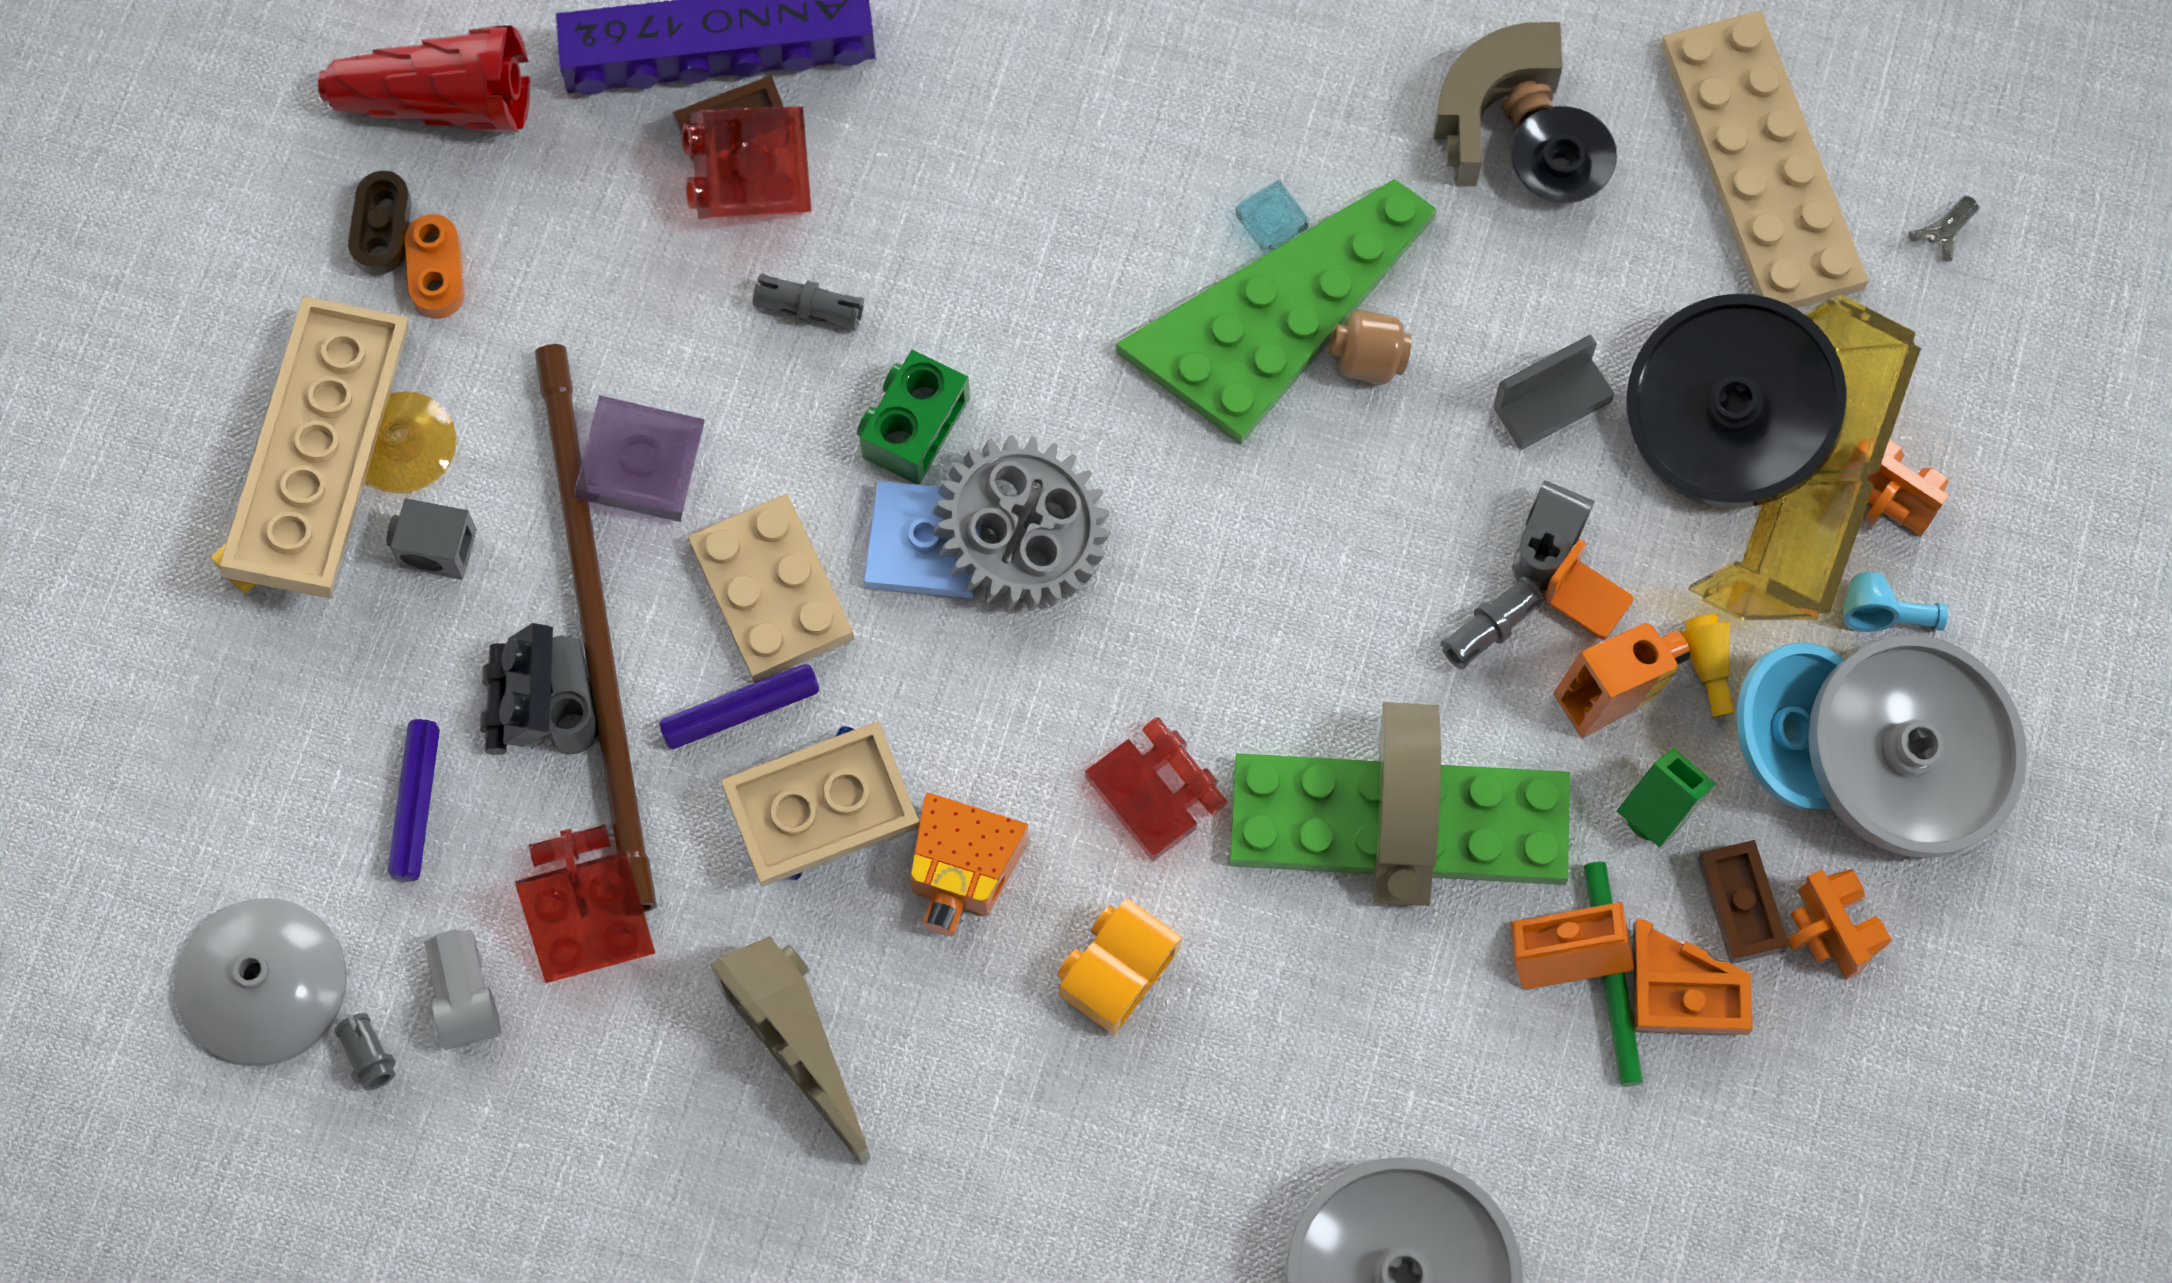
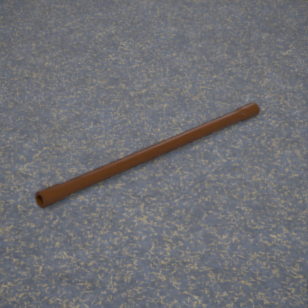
M548 344L535 350L541 395L546 405L618 855L616 867L623 911L628 914H638L655 909L657 902L650 860L645 852L573 409V386L567 349L561 344Z

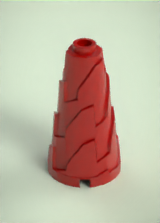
M512 25L469 29V34L421 39L422 44L373 49L371 54L332 60L327 69L319 73L318 90L323 102H329L330 107L334 111L368 114L375 119L424 120L425 125L466 126V129L473 131L519 132L518 130L524 128L529 112L530 76H521L518 64L529 62L522 36L518 29Z

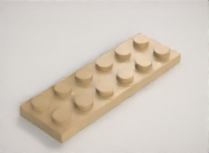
M1762 11L1664 35L1660 45L1756 295L1773 298L1794 308H1800L1865 290L1869 280Z
M302 296L220 563L221 577L329 599L332 598L408 334L409 317Z

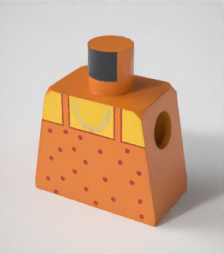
M1643 623L1581 651L1553 692V695L1583 739L1656 698L1678 670L1677 665L1689 660L1690 650L1688 644L1677 631H1672L1660 637L1651 624Z
M926 792L911 872L913 893L931 899L922 925L935 933L954 936L963 910L981 916H988L1027 847L1029 841L1028 823Z

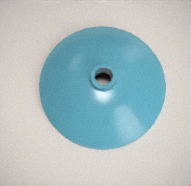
M1807 642L1792 643L1774 648L1764 654L1752 666L1739 694L1737 731L1740 746L1748 767L1760 785L1769 794L1782 803L1794 808L1819 810L1831 806L1823 795L1813 771L1808 741L1809 721L1815 698L1822 684L1844 659L1824 646Z

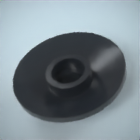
M1554 106L1553 108H1545L1532 114L1521 124L1513 139L1511 160L1517 177L1532 193L1552 202L1574 203L1591 198L1607 185L1615 170L1617 148L1611 132L1596 116L1576 107ZM1564 158L1569 161L1571 166L1561 167L1553 163V160Z

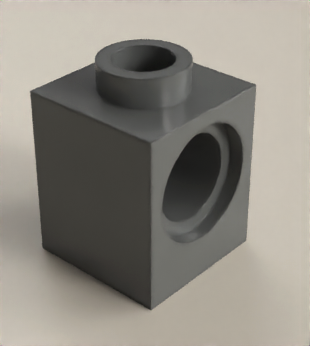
M404 498L400 515H393L389 522L386 541L387 546L390 547L401 568L463 580L477 529L468 510Z

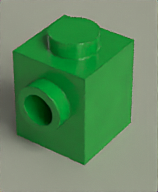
M1672 748L1651 766L1617 809V812L1627 820L1630 829L1636 835L1645 840L1652 841L1660 848L1682 828L1715 787L1716 783L1675 748Z

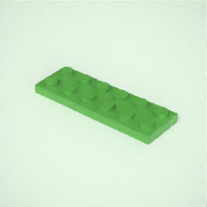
M1236 753L1230 866L1374 874L1380 800L1379 761ZM1441 765L1436 867H1433V878L1566 885L1569 867L1570 772Z

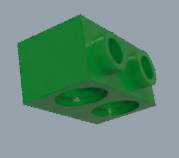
M911 349L902 365L895 363L890 369L883 385L885 395L877 408L871 406L866 410L859 423L857 436L860 438L862 457L912 483L920 485L968 403L970 389L968 376ZM920 387H929L936 391L935 395L924 400L911 396V393ZM894 431H905L911 435L907 441L900 444H892L885 440V437Z

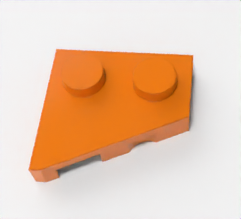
M1636 919L1633 924L1635 1031L1749 1035L1753 1030L1751 974L1727 961L1719 962L1712 959L1705 950L1688 941L1682 944L1653 929L1654 924L1645 919Z

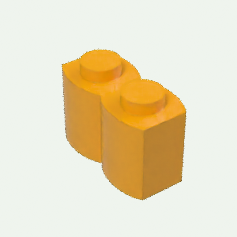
M1128 898L1117 909L1109 905L1101 913L1091 929V933L1097 936L1084 953L1077 948L1073 950L1057 973V977L1063 980L1059 985V997L1113 1036L1128 1020L1148 990L1155 984L1181 948L1182 937Z

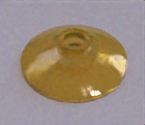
M406 391L390 393L365 481L386 492L408 493L423 489L438 480L450 466L457 446L456 429L446 409L436 400L424 394ZM404 428L408 430V434L404 439L400 441L390 439V435L394 431Z

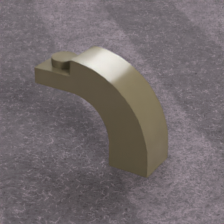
M1530 22L1498 29L1468 47L1450 68L1440 92L1433 139H1446V167H1455L1456 186H1477L1482 164L1480 117L1490 105L1508 96L1509 91L1513 87L1526 81L1547 84L1553 93L1557 92L1563 69L1561 22Z
M1383 702L1378 750L1380 800L1373 903L1430 906L1433 867H1436L1440 811L1441 728L1439 705Z

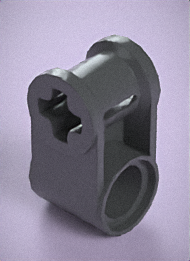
M1544 480L1525 525L1527 526L1514 557L1512 570L1515 579L1527 577L1537 585L1540 591L1547 590L1552 576L1568 556L1573 545L1578 542L1595 500ZM1539 554L1545 556V561H1537L1535 559L1536 555Z

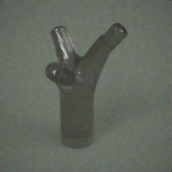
M1963 196L1938 221L1922 229L1910 231V241L1927 239L1932 244L1941 241L1942 260L1946 262L1952 261L1956 236L1960 229L1978 212V203L1970 196Z

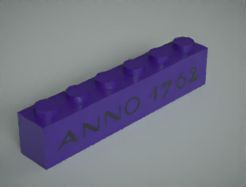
M670 0L556 13L560 69L567 93L578 92L584 95H594L611 88L630 86L635 89H647L655 86L657 83L674 81L700 83L710 77L728 75L748 78L764 71L785 69L791 72H802L810 69L812 66L828 64L854 66L862 63L864 60L876 59L869 0Z

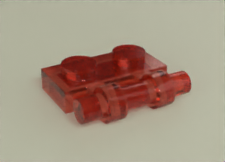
M1159 717L1151 720L1142 729L1143 733L1154 745L1144 755L1139 752L1130 739H1127L1085 770L1086 780L1152 862L1197 830V822L1187 811L1188 808L1200 801L1209 814L1214 815L1228 803L1216 788L1218 780L1208 768L1201 769L1185 750L1187 742L1177 730L1170 731ZM1167 763L1185 783L1174 793L1156 773Z

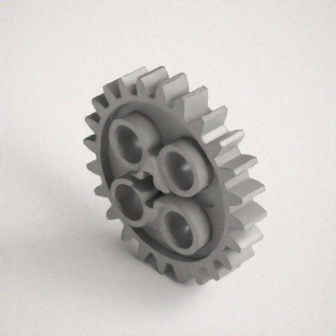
M1009 435L1001 451L997 444L990 439L982 448V455L971 448L963 459L965 466L956 462L948 473L952 481L944 480L938 490V493L946 500L937 502L933 508V514L946 520L936 525L933 535L949 538V541L939 551L940 557L956 556L958 561L950 571V574L955 576L967 571L971 577L967 583L966 590L970 592L980 584L987 587L985 602L988 604L998 593L1005 594V604L1008 610H1012L1019 598L1024 597L1029 611H1034L1040 603L1041 595L1051 607L1055 606L1061 599V590L1066 595L1072 597L1080 588L1078 580L1087 583L1095 573L1090 564L1098 565L1105 555V552L1096 545L1104 544L1109 538L1110 532L1097 525L1106 520L1109 516V510L1094 508L1093 506L1103 495V490H1087L1084 485L1089 480L1092 472L1087 470L1076 475L1071 470L1075 464L1076 456L1072 454L1063 462H1060L1056 459L1057 444L1052 443L1046 452L1042 453L1038 452L1036 437L1031 436L1024 449H1019L1014 435ZM1004 480L1011 483L1017 491V496L1010 497L1002 494L996 487L995 481ZM1038 482L1041 485V490L1025 521L1024 528L1026 530L1015 545L1010 564H1005L1002 561V555L1018 524L1019 517L1017 515L1028 500L1032 483ZM1052 502L1061 506L1066 513L1067 519H1057L1051 516L1046 510L1045 503ZM984 526L994 531L998 543L990 544L981 540L976 533L975 527ZM1032 548L1043 553L1048 565L1038 566L1033 564L1028 559L1025 549Z

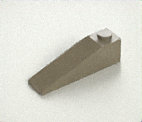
M771 937L719 957L710 966L721 993L858 1162L863 1165L870 1159V1154L806 979L803 977L810 971L805 962L789 944L781 950Z

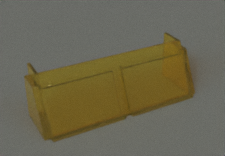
M1842 294L1832 300L1828 298L1805 313L1806 316L1821 328L1831 341L1839 356L1845 375L1847 412L1842 435L1834 452L1821 470L1798 490L1776 501L1762 505L1742 564L1733 561L1692 583L1688 588L1689 591L1703 597V602L1741 620H1817L1819 613L1831 611L1874 484L1868 481L1869 474L1877 473L1880 469L1921 350L1913 342L1916 332Z

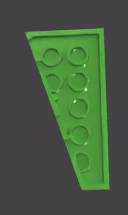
M1393 179L1117 342L1116 353L1238 443L1242 444L1330 341L1335 324L1344 325L1347 317L1361 305L1435 218L1437 208L1396 179Z

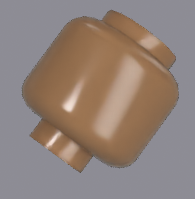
M1356 310L1347 317L1344 325L1335 324L1329 342V355L1337 357V367L1343 377L1385 385L1394 378L1395 374L1401 376L1404 373L1410 356L1412 339L1409 333L1404 332L1403 324L1398 318L1365 310Z

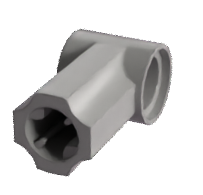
M451 930L436 934L432 939L425 941L424 945L436 995V1000L432 1001L433 1015L443 1049L449 1050L501 1036V1025L490 987L485 985L482 962L472 930Z

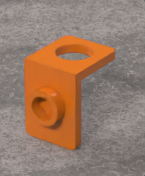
M1579 539L1552 576L1543 600H1545L1547 605L1599 639L1605 640L1632 604L1633 596L1581 562L1587 543Z

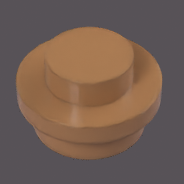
M1526 81L1509 91L1508 98L1502 104V110L1506 118L1512 119L1514 125L1520 127L1532 114L1545 108H1553L1551 101L1554 95L1549 85L1537 84L1535 81Z

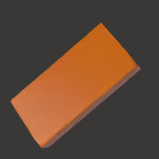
M1623 902L1511 922L1514 960L1521 986L1524 989L1624 973L1634 968Z

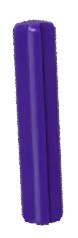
M803 664L665 717L659 722L660 730L669 749H676L816 695L819 692V684L811 666Z
M413 719L408 723L388 863L389 875L392 879L398 881H417L421 873L440 733L437 723L431 720Z

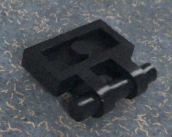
M532 623L509 637L506 644L495 643L489 646V663L483 666L482 683L487 686L486 711L481 713L480 731L485 733L486 753L502 755L507 753V744L525 747L549 733L553 644L552 626Z

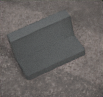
M1592 335L1574 342L1499 383L1493 409L1520 450L1612 402L1614 392L1592 360L1597 345Z

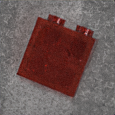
M803 106L701 110L690 114V123L683 125L681 139L685 155H693L695 177H688L686 198L689 207L697 209L698 220L812 212Z

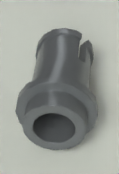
M368 1014L353 1015L357 1024L355 1031L359 1037L356 1036L348 1018L341 1021L335 1027L334 1032L340 1039L354 1068L351 1074L353 1081L357 1084H362L364 1090H374L389 1083L395 1077L393 1067L396 1061L392 1054L385 1053L370 1023L371 1020Z

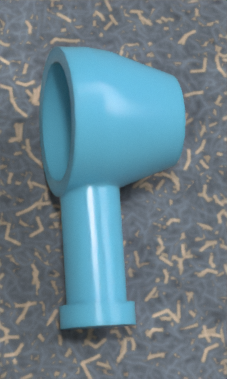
M1863 572L1855 575L1850 581L1843 602L1844 624L1848 628L1859 632L1882 631L1896 623L1928 626L1932 630L1943 631L1948 620L1946 604L1935 603L1934 605L1897 601L1885 576L1877 572Z

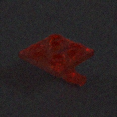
M606 824L573 833L572 828L560 831V837L529 844L534 867L565 858L567 866L515 881L545 984L656 954L627 851L579 863V854L611 847Z

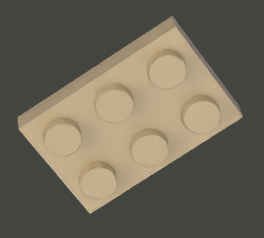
M788 493L688 536L691 548L754 683L854 640L853 630Z
M879 721L721 779L722 788L761 887L919 828L920 824Z

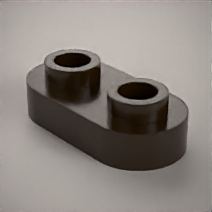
M376 171L368 174L360 181L355 192L348 248L356 266L363 272L371 275H383L393 271L400 265L405 254V234L409 227L412 199L403 178L391 171ZM384 199L394 200L388 208L377 207ZM384 246L387 248L382 255H370L371 251L376 247Z

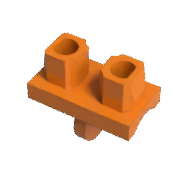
M1886 437L1881 438L1874 445L1865 441L1839 483L1872 505L1864 520L1873 526L1884 513L1921 537L1949 496L1944 492L1948 483L1947 477L1932 467L1922 468L1916 474L1900 463L1905 456L1902 448Z
M1821 869L1806 877L1807 883L1797 890L1805 906L1791 913L1800 931L1792 935L1787 942L1792 952L1809 947L1817 964L1833 956L1845 980L1861 973L1872 958L1891 943V937L1882 920L1877 916L1856 926L1851 922L1845 908L1861 902L1865 897L1864 888L1854 870L1850 869L1826 876L1824 870Z

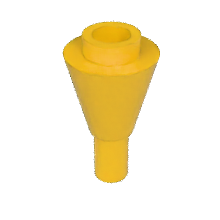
M1708 614L1685 621L1686 630L1679 633L1688 644L1690 650L1689 660L1701 683L1706 686L1713 718L1732 715L1735 711L1727 682L1730 667V622H1719L1717 614Z

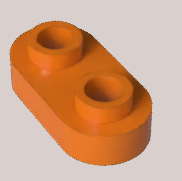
M437 214L424 215L414 220L405 234L408 291L418 312L429 318L441 319L454 314L464 301L465 288L461 241L454 224L448 218ZM428 234H439V238L432 243L423 242L424 237ZM433 281L443 282V285L438 290L429 291L426 289L428 284Z

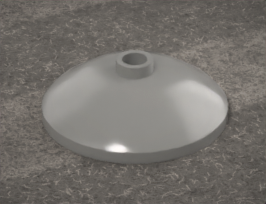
M261 898L242 901L224 908L210 917L196 930L186 944L179 959L175 976V999L182 1022L193 1038L213 1055L225 1061L244 1066L278 1064L290 1060L311 1048L330 1029L339 1014L345 997L347 985L346 962L340 944L333 932L310 910L281 899ZM249 965H261V972L257 978L244 980L243 974Z

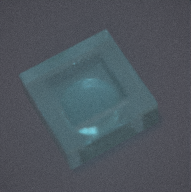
M1280 180L1236 206L1235 216L1264 254L1269 253L1305 231L1309 225V218Z

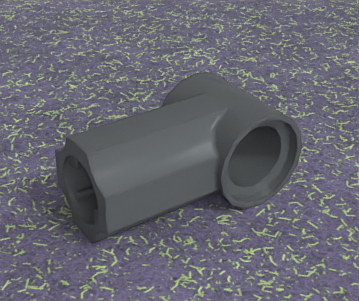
M561 635L553 637L548 735L552 744L559 751L566 754H579L589 749L598 736V730L593 714L581 641L579 638H569ZM578 714L583 716L581 722L576 727L571 729L557 727L559 721L566 715Z

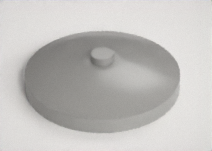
M1900 635L1870 643L1848 656L1835 667L1822 684L1811 710L1808 732L1809 753L1813 771L1823 795L1839 818L1863 839L1886 851L1915 858H1932L1953 854L1985 839L1998 829L2007 819L2020 796L2026 772L2027 751L2024 730L2018 711L1998 678L1976 657L1949 642L1921 635Z
M1397 1157L1374 1160L1358 1165L1334 1178L1318 1192L1303 1212L1295 1228L1286 1262V1283H1523V1271L1519 1247L1508 1220L1495 1201L1480 1186L1465 1175L1439 1163L1419 1158Z

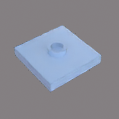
M886 481L877 482L864 578L865 588L973 599L974 590L970 592L966 590L967 583L971 577L967 571L955 576L950 574V571L958 561L956 556L940 557L939 551L949 541V538L933 535L936 525L946 520L933 514V508L937 502L946 500L938 493L940 487ZM982 526L975 527L976 533L981 539Z

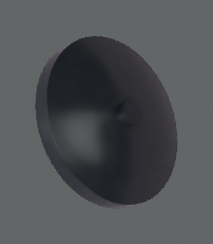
M1753 294L1714 296L1695 302L1674 313L1644 343L1633 364L1627 388V414L1632 436L1639 453L1653 473L1667 486L1689 499L1725 508H1746L1770 503L1791 494L1810 481L1822 469L1834 452L1842 435L1847 412V388L1844 371L1839 356L1826 334L1808 316L1796 308L1773 298Z

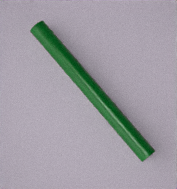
M1599 861L1584 865L1590 906L1596 907L1613 904L1606 862ZM1625 972L1602 976L1620 1085L1623 1087L1640 1085L1643 1083V1076Z

